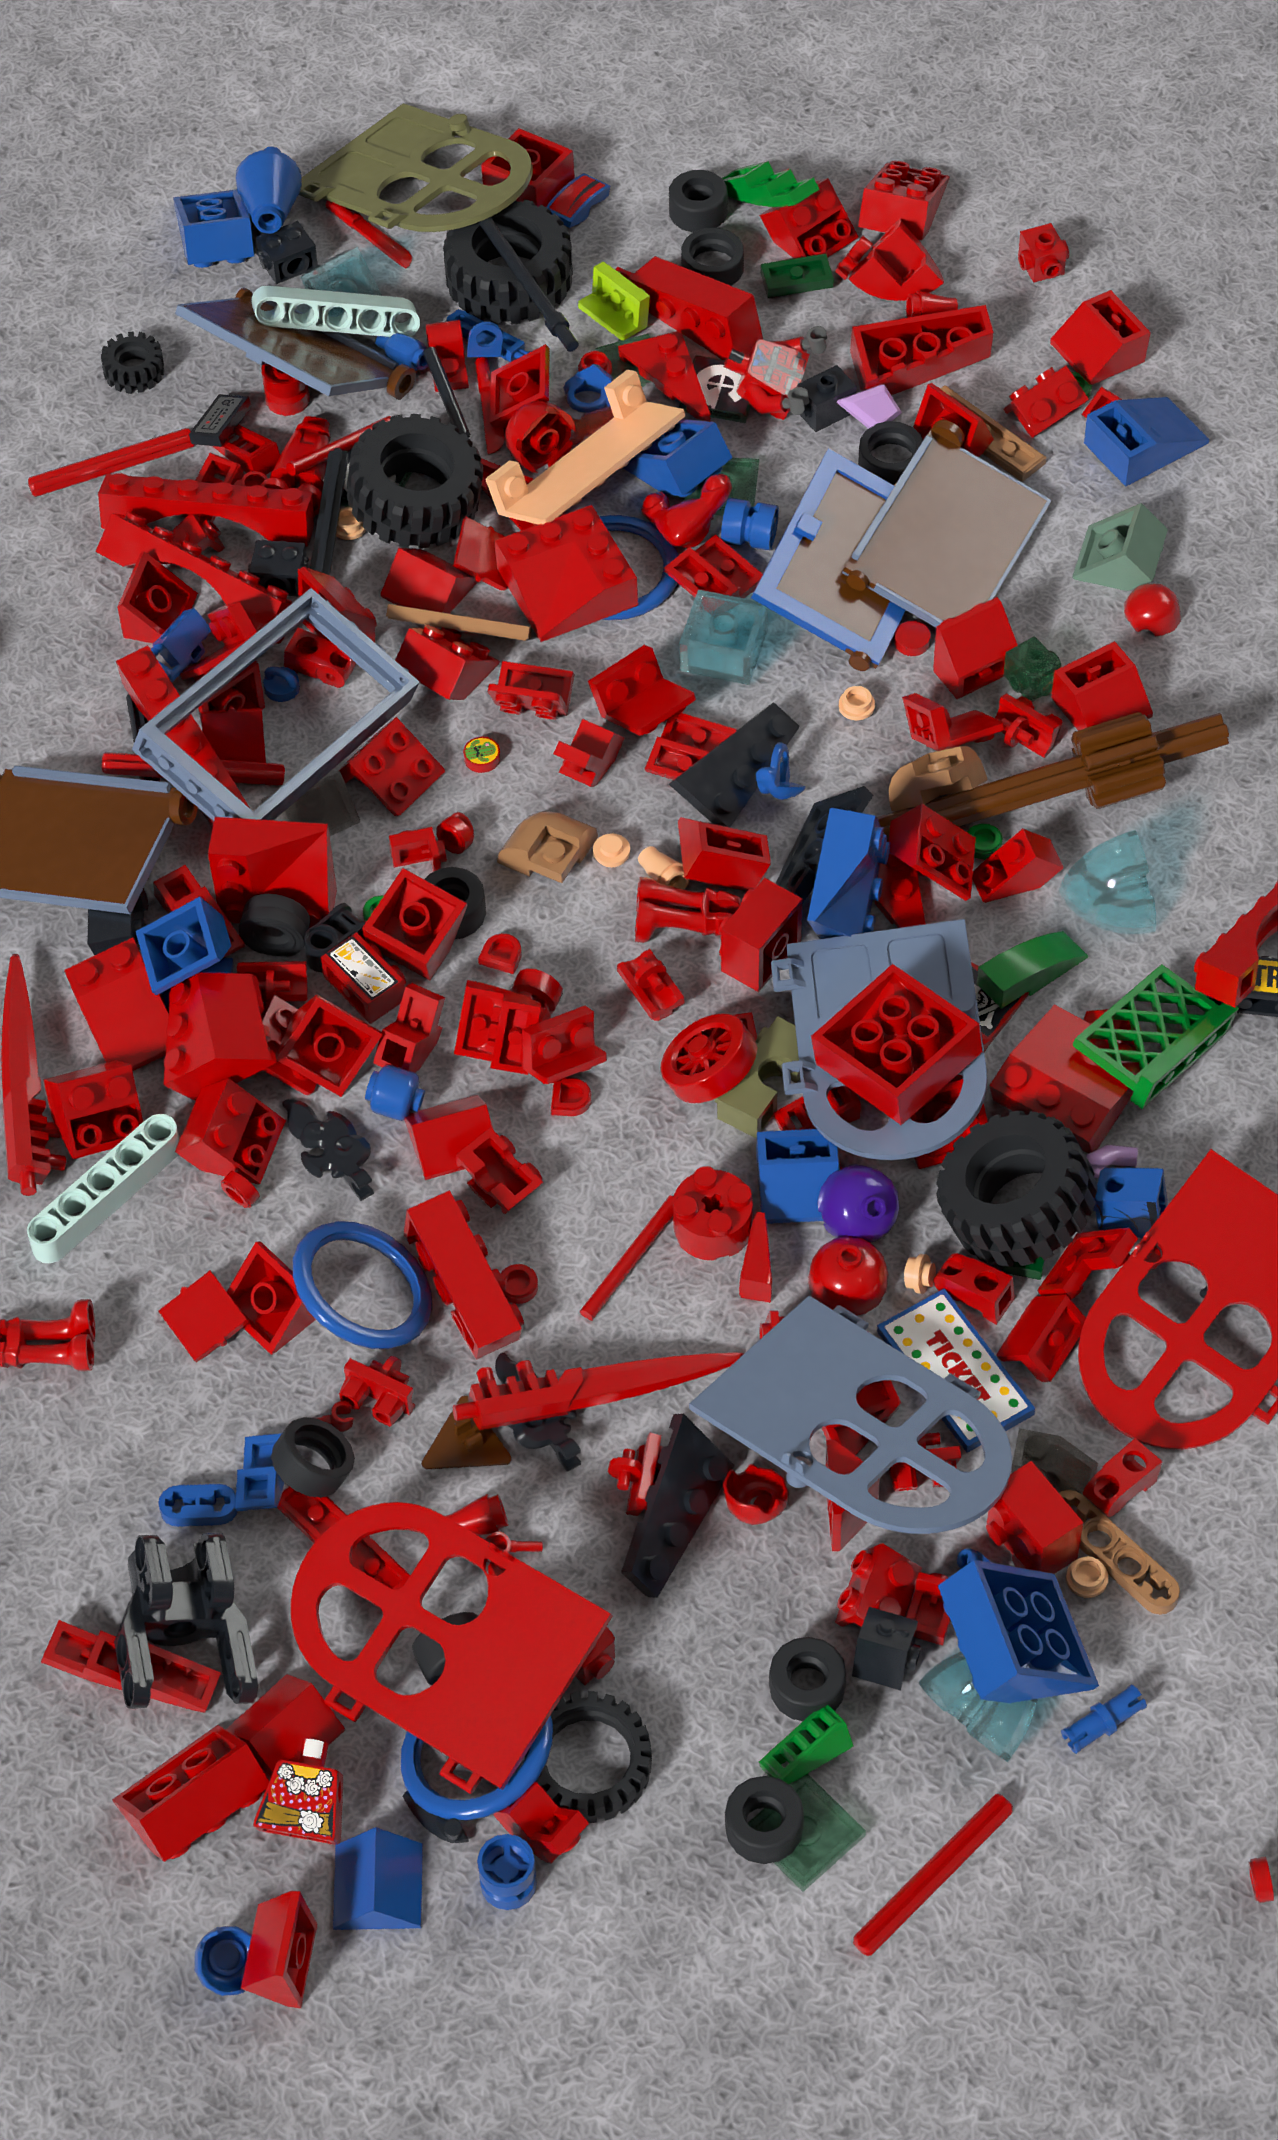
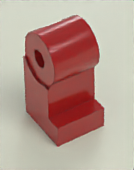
M299 627L284 650V667L294 670L297 674L300 672L312 678H318L323 683L337 688L344 686L356 666V663L334 643Z
M953 1253L948 1257L933 1279L934 1286L938 1291L945 1289L953 1300L961 1301L981 1311L985 1319L996 1325L1015 1299L1013 1276L974 1258L958 1253Z
M1134 1438L1091 1478L1084 1488L1083 1496L1108 1517L1114 1516L1142 1490L1146 1492L1157 1482L1163 1461ZM1135 1455L1144 1460L1146 1468L1134 1460Z

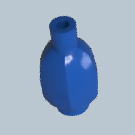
M400 333L393 334L391 337L377 336L376 345L385 349L386 357L397 362L398 366L405 364L415 371L418 369L424 370L428 367L423 354L427 347L421 341Z

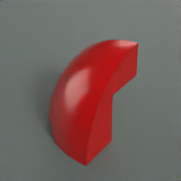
M901 219L872 246L871 252L859 262L849 276V280L867 294L893 301L907 300V296L915 294L916 291L930 293L944 283L942 274L928 251Z

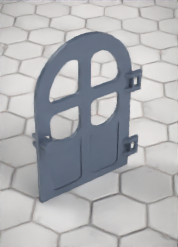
M965 919L854 934L851 937L840 936L786 944L788 958L771 962L774 991L791 990L799 1056V1061L782 1064L784 1093L786 1095L803 1093L806 1111L819 1133L832 1144L846 1152L878 1160H900L921 1156L947 1145L960 1136L980 1112L987 1092L988 1080L982 1034L983 1052L960 1072L964 1078L960 1094L952 1107L941 1118L930 1123H918L909 1118L904 1124L900 1125L889 1117V1121L884 1127L873 1131L861 1130L850 1125L830 1105L827 1098L829 1091L835 1087L845 1085L816 1065L811 1035L892 964L970 1016L980 1026ZM789 969L790 979L780 980L779 970ZM800 1072L801 1082L791 1084L790 1073Z
M811 1296L806 1297L689 1403L691 1411L786 1471V1480L791 1486L803 1488L808 1485L863 1521L887 1530L912 1534H930L965 1526L987 1513L1001 1498L1009 1482L1012 1467L1009 1439L996 1416L977 1400L981 1394L980 1391L951 1373L947 1377L942 1378L866 1331L869 1323L840 1305L832 1310ZM894 1380L915 1389L927 1401L901 1426L890 1427L860 1408L856 1400L857 1393L863 1387L873 1382ZM955 1415L963 1419L973 1429L981 1443L985 1460L978 1469L971 1472H963L918 1444V1440L942 1417ZM827 1425H845L874 1442L878 1448L852 1473L838 1474L818 1462L810 1451L809 1443L817 1430ZM796 1457L807 1458L812 1463L811 1467ZM898 1462H904L944 1486L949 1491L950 1496L945 1502L933 1507H902L874 1498L868 1492V1489L891 1466Z

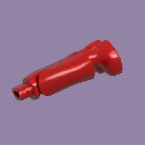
M306 416L303 422L297 425L295 432L287 442L270 478L264 480L261 486L274 489L295 488L297 482L300 481V486L297 489L313 492L314 516L319 514L327 460L294 476H291L286 469L287 463L330 442L329 421Z

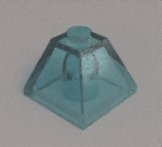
M358 247L337 254L300 277L306 289L382 296ZM334 307L328 312V315L337 317L343 313L344 308ZM368 310L363 313L361 318L367 320L376 315L377 311Z

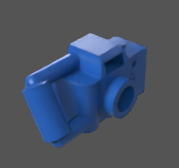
M195 608L183 611L153 643L151 648L155 657L160 654L170 667H174L171 670L158 660L171 682L188 665L196 663L205 653L201 642L208 637L211 630L208 623Z

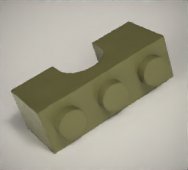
M778 1016L769 1028L764 1027L758 1034L756 1039L757 1055L748 1074L732 1090L715 1099V1103H717V1119L756 1139L757 1132H763L773 1118V1113L777 1111L778 1091L766 1086L762 1082L772 1076L783 1077V1063L799 1061L795 1025ZM800 1072L790 1073L791 1081L798 1083L801 1079Z

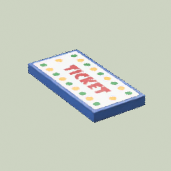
M945 1289L938 1291L877 1325V1333L885 1343L942 1378L947 1377L951 1373L980 1391L981 1394L977 1400L996 1416L1005 1431L1035 1415L1033 1404ZM946 1415L941 1418L966 1453L981 1445L973 1429L963 1419L955 1415Z

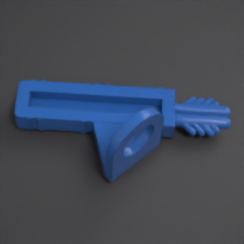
M461 309L456 310L446 319V321L460 320L462 337L468 340L467 357H502L504 360L512 362L531 352L525 351L524 341L502 331L497 324L485 322Z

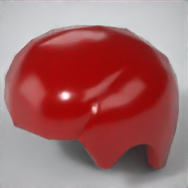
M1140 585L1131 592L1124 602L1125 618L1137 632L1149 630L1155 637L1163 636L1173 632L1181 622L1178 598L1165 585Z
M750 1464L741 1473H736L731 1469L723 1483L728 1509L741 1522L750 1525L766 1523L781 1515L787 1506L789 1491L785 1479L773 1469L758 1468L754 1464ZM758 1496L754 1503L750 1504L751 1500L754 1497Z

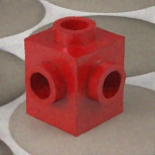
M1052 223L1020 231L1018 260L1023 271L1027 270L1033 283L1065 274L1066 259H1069V248L1067 242L1064 239H1060Z

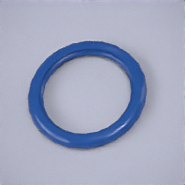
M624 515L599 516L608 531L630 532L651 542L657 548L663 560L661 580L648 594L638 598V606L603 620H626L644 615L657 608L670 596L677 585V582L664 572V567L679 556L676 547L668 543L657 527L650 522Z
M336 1221L320 1225L308 1232L296 1247L293 1257V1280L297 1293L309 1313L335 1336L354 1345L370 1349H390L411 1342L420 1336L428 1325L432 1311V1294L427 1276L417 1259L405 1246L390 1235L369 1225L357 1222ZM346 1240L365 1244L389 1258L401 1270L413 1294V1308L407 1320L393 1329L375 1330L353 1323L333 1310L321 1296L312 1276L311 1265L318 1250L329 1242Z
M551 1715L532 1743L529 1754L521 1768L508 1781L503 1790L498 1788L481 1797L467 1800L450 1799L440 1795L430 1787L424 1778L421 1768V1751L424 1741L406 1732L401 1748V1774L406 1790L414 1802L425 1811L445 1819L468 1821L488 1817L504 1810L520 1798L538 1780L547 1764L552 1747L553 1722Z

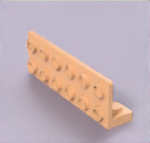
M626 370L604 387L614 418L529 484H526L519 462L509 460L486 478L498 515L534 524H544L553 521L568 508L578 504L582 497L591 490L604 484L606 479L615 471L627 466L629 460L638 453L651 447L652 442L661 435L674 429L675 424L686 416L684 409L647 402L637 371Z

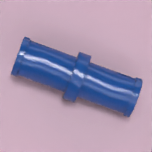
M1131 1684L1127 1689L1106 1703L1101 1704L1098 1702L1090 1707L1091 1712L1069 1727L1062 1729L1061 1735L1064 1740L1070 1739L1067 1744L1077 1754L1081 1749L1105 1733L1108 1736L1115 1733L1119 1724L1140 1710L1147 1708L1144 1698L1138 1700L1137 1697L1142 1694Z

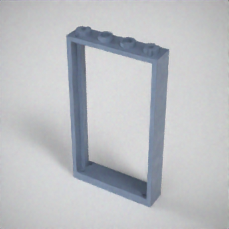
M310 588L139 729L132 750L213 821L215 817L275 820L410 703L419 681L409 673L408 669L402 667L390 657L380 645L375 644L360 631L355 623L345 618L328 600L326 601ZM306 619L387 689L390 694L258 808L252 811L167 737L166 734Z

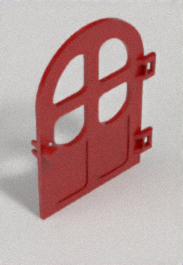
M1212 1149L1209 1150L1150 1230L1146 1232L1141 1242L1137 1244L1134 1251L1097 1298L1084 1321L1078 1346L1081 1380L1093 1406L1117 1431L1131 1439L1136 1438L1140 1443L1153 1447L1192 1449L1226 1438L1239 1429L1251 1415H1254L1268 1425L1278 1412V1387L1274 1385L1278 1380V1194ZM1157 1245H1158V1246L1161 1248V1250H1162V1257H1161V1252H1160V1250L1157 1248ZM1172 1261L1189 1264L1197 1268L1205 1278L1207 1294L1185 1323L1172 1321L1142 1300L1138 1294L1140 1283L1151 1270L1156 1269L1161 1263ZM1243 1304L1253 1307L1264 1317L1270 1329V1348L1260 1362L1251 1369L1240 1368L1208 1346L1204 1341L1205 1332L1220 1312L1230 1305ZM1121 1315L1132 1318L1162 1339L1166 1345L1165 1352L1142 1383L1132 1390L1122 1389L1115 1385L1109 1378L1105 1366L1104 1342L1106 1333L1111 1322ZM1187 1361L1196 1363L1231 1388L1232 1399L1224 1408L1207 1418L1185 1423L1167 1421L1157 1413L1154 1406L1158 1395L1179 1367ZM1269 1393L1277 1400L1266 1413L1259 1406Z
M402 1502L380 1503L359 1509L329 1527L315 1541L303 1559L294 1581L291 1596V1622L298 1647L310 1666L323 1679L333 1685L324 1700V1704L353 1722L359 1719L367 1706L449 1757L439 1775L469 1794L474 1793L483 1778L502 1790L505 1788L613 1617L608 1611L444 1515L421 1505ZM388 1530H409L425 1535L428 1538L429 1546L403 1587L391 1589L353 1566L351 1560L352 1553L362 1539ZM454 1557L464 1558L481 1568L488 1582V1597L483 1611L477 1618L462 1625H452L427 1611L422 1605L425 1594L449 1559ZM487 1560L490 1562L488 1566V1573L486 1571ZM334 1586L348 1588L381 1608L383 1612L382 1620L357 1658L351 1661H345L336 1656L326 1642L320 1624L319 1605L321 1599ZM406 1628L416 1629L441 1645L445 1654V1666L439 1679L429 1688L413 1695H401L379 1683L376 1674L379 1665L400 1633ZM342 1693L356 1700L351 1710L337 1702ZM458 1764L473 1772L468 1781L453 1773Z

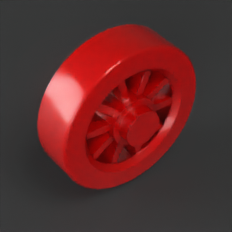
M714 1014L701 1018L682 1030L669 1044L661 1061V1075L675 1095L684 1102L703 1103L714 1100L732 1090L748 1074L757 1055L756 1040L743 1022L734 1015Z

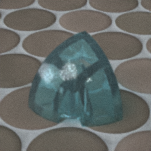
M1136 830L1116 836L1093 848L1082 856L1066 873L1059 892L1067 905L1082 919L1099 928L1116 933L1143 934L1155 932V900L1148 889L1146 874L1149 873V868Z
M962 1652L954 1654L934 1666L918 1682L922 1689L943 1711L948 1712L966 1726L967 1732L972 1737L1008 1762L1021 1744L1031 1724L1038 1699L1014 1703L981 1700L980 1695L973 1686V1677Z

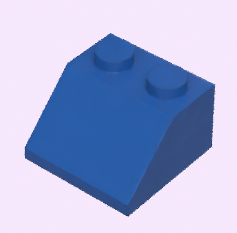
M201 897L136 931L151 990L155 995L221 961L232 946L223 915Z

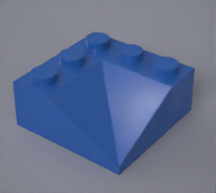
M830 808L807 918V921L820 939L840 936L851 937L854 934L874 931L875 915H870L873 900L879 901L883 886V879L878 878L880 864H887L890 852V842H887V835L884 834L883 828H881L875 815Z
M973 1560L938 1585L944 1601V1610L951 1619L958 1638L959 1649L965 1656L973 1677V1686L980 1695L981 1700L1014 1703L1090 1691L1099 1686L1055 1574Z

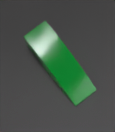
M1064 931L1045 934L1020 943L978 967L977 985L1002 1009L1026 992H1029L1028 995L1032 996L1087 959L1088 955Z

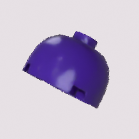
M859 1164L848 1165L849 1167H845L840 1171L836 1170L829 1175L822 1185L817 1202L818 1211L822 1213V1219L825 1223L823 1224L825 1229L835 1238L852 1236L862 1238L870 1243L876 1242L887 1235L897 1222L900 1209L898 1191L892 1180L876 1168Z

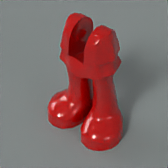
M639 877L635 942H649L655 930L663 927L686 929L702 933L703 936L711 934L719 936L721 935L719 928L723 919L729 913H735L741 906V898L721 890L715 892L708 887L705 892H692L661 884L652 878ZM659 905L693 908L700 910V912L684 911Z
M91 1299L75 1301L70 1316L63 1319L28 1320L16 1317L8 1321L6 1319L0 1320V1367L8 1368L9 1366H14L22 1369L23 1365L27 1363L70 1365L78 1371H91L94 1366L95 1350L93 1342H95L96 1331L94 1308ZM31 1340H71L67 1343L51 1345H27L26 1342Z

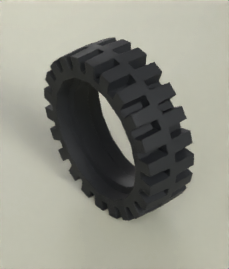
M588 1691V1697L581 1698L580 1692L570 1693V1700L565 1701L562 1696L551 1713L553 1722L552 1739L568 1725L580 1721H599L615 1728L626 1740L630 1751V1765L623 1778L612 1788L594 1794L575 1793L561 1787L550 1776L547 1765H545L536 1782H538L558 1807L578 1810L589 1823H597V1818L604 1817L605 1821L612 1819L615 1816V1812L620 1811L622 1814L630 1809V1803L638 1801L642 1796L643 1788L646 1789L649 1782L652 1750L646 1725H642V1719L636 1711L631 1713L630 1705L622 1700L617 1704L615 1696L605 1694L604 1699L598 1697V1692ZM529 1748V1750L527 1751L526 1755L524 1756V1761H525L527 1755L529 1754L530 1748Z

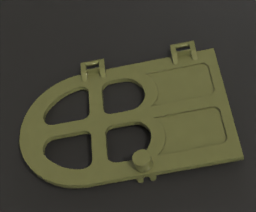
M403 103L302 177V187L299 195L316 202L320 199H325L369 216V222L388 229L398 226L417 232H440L475 224L508 207L527 188L532 177L533 167L528 152L521 145L512 140L469 126L465 114H456L448 119ZM465 144L475 148L448 169H439L423 163L428 154L448 145ZM490 157H502L511 166L509 176L503 182L493 186H487L464 178L466 174ZM413 177L429 183L409 199L399 204L379 199V195L384 187L401 178ZM445 191H453L476 200L471 206L451 213H416Z

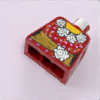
M305 1738L299 1762L278 1760L254 1819L253 1827L262 1832L338 1845L341 1842L343 1774L336 1769L324 1767L329 1743Z

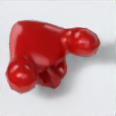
M716 474L710 476L701 490L699 499H689L671 507L668 497L663 492L651 493L643 501L641 506L642 515L657 527L658 531L672 546L693 548L699 545L708 534L711 520L714 519L716 512L726 503L731 494L732 484L727 475Z

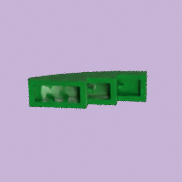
M769 161L737 168L722 177L727 185L729 197L758 206H794L820 190L814 177L796 181L791 169L774 173Z

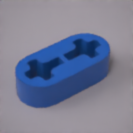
M223 1484L172 1486L163 1491L158 1501L163 1520L167 1524L176 1527L223 1525L232 1521L238 1513L235 1509L236 1493L232 1488ZM216 1498H224L225 1504L222 1507V1511H214L213 1505L216 1503ZM183 1499L184 1506L181 1507V1512L173 1513L171 1506H174L175 1500Z

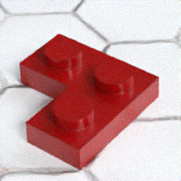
M1130 1228L1077 1233L1073 1238V1242L1068 1245L1038 1288V1293L1041 1296L1067 1295L1072 1300L1083 1290V1283L1092 1270L1116 1269L1122 1266L1130 1256L1129 1252L1137 1242V1236Z

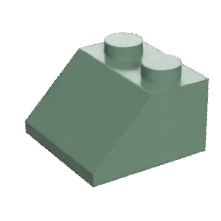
M1142 503L1089 525L1072 578L1124 591H1130L1140 585L1149 584L1155 577L1168 529Z

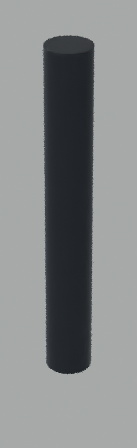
M429 347L423 351V354L451 424L459 429L460 435L464 433L467 437H470L471 434L435 347Z

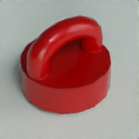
M456 812L438 824L436 835L438 841L443 840L446 850L454 854H461L473 843L474 829L471 821L465 814Z

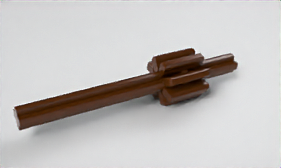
M1137 712L1075 731L1071 737L1074 746L1072 748V758L986 783L971 790L940 797L926 803L925 806L960 827L1085 788L1086 798L1089 803L1096 809H1101L1163 790L1166 784L1163 775L1166 773L1164 764L1228 745V728L1223 722L1222 714L1216 713L1152 733L1151 723L1148 718ZM914 807L876 817L881 828H883L884 834L887 835V842H889L890 822Z

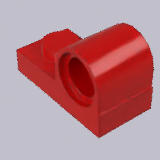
M460 320L426 324L428 348H436L452 389L469 388ZM433 379L435 392H439Z

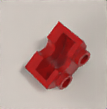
M490 1127L456 1154V1163L458 1167L463 1166L470 1173L472 1179L467 1184L472 1191L490 1208L498 1204L501 1206L502 1213L506 1214L539 1188L543 1181L540 1172L533 1164L529 1162L521 1164L514 1158L513 1155L516 1153V1149L512 1142L504 1135L499 1136Z

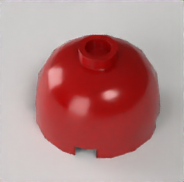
M532 401L521 406L510 418L505 431L506 445L511 456L519 464L532 473H538L537 469L546 464L548 468L570 452L573 442L569 439L571 430L575 432V424L572 417L555 404L545 401Z
M844 1236L834 1238L819 1248L810 1265L808 1284L812 1297L832 1310L840 1305L858 1316L868 1313L882 1301L888 1285V1270L884 1256L873 1244L859 1237Z

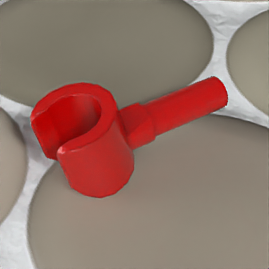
M347 1401L337 1402L333 1405L331 1414L317 1419L331 1424L340 1432L347 1431L352 1427L354 1418L348 1417L343 1419L337 1415L350 1414L352 1405Z
M496 1531L485 1538L486 1541L493 1543L508 1553L542 1552L543 1549L542 1541L510 1540L501 1531Z

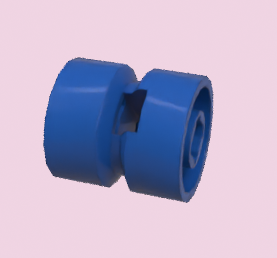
M728 498L723 515L721 539L727 544L741 546L747 541L751 548L772 550L778 526L779 506L759 502L755 507H752L749 500Z
M511 1834L497 1835L486 1841L480 1849L477 1859L483 1896L488 1903L499 1909L512 1910L522 1907L535 1894L537 1885L533 1850L527 1841Z

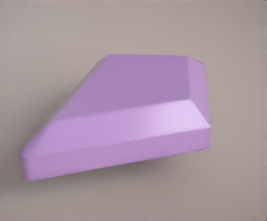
M884 384L837 401L842 408L868 429L878 423L893 421L902 413Z

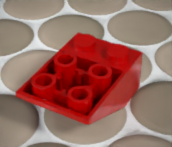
M903 161L886 163L864 188L858 227L886 233L901 219L918 240L922 241L930 230L950 176L941 174V170L936 168L924 167L922 170L910 168V165Z

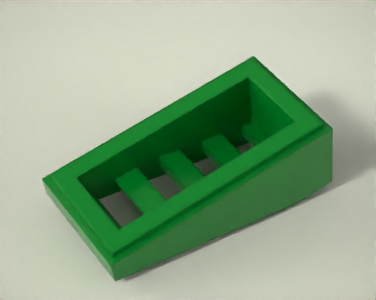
M827 1705L810 1714L759 1761V1764L769 1777L779 1778L787 1784H791L851 1749L854 1745L845 1721ZM787 1761L789 1764L784 1768L781 1764Z

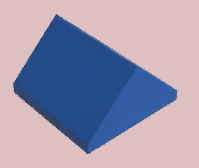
M375 1827L335 1845L333 1930L421 1928L423 1844Z

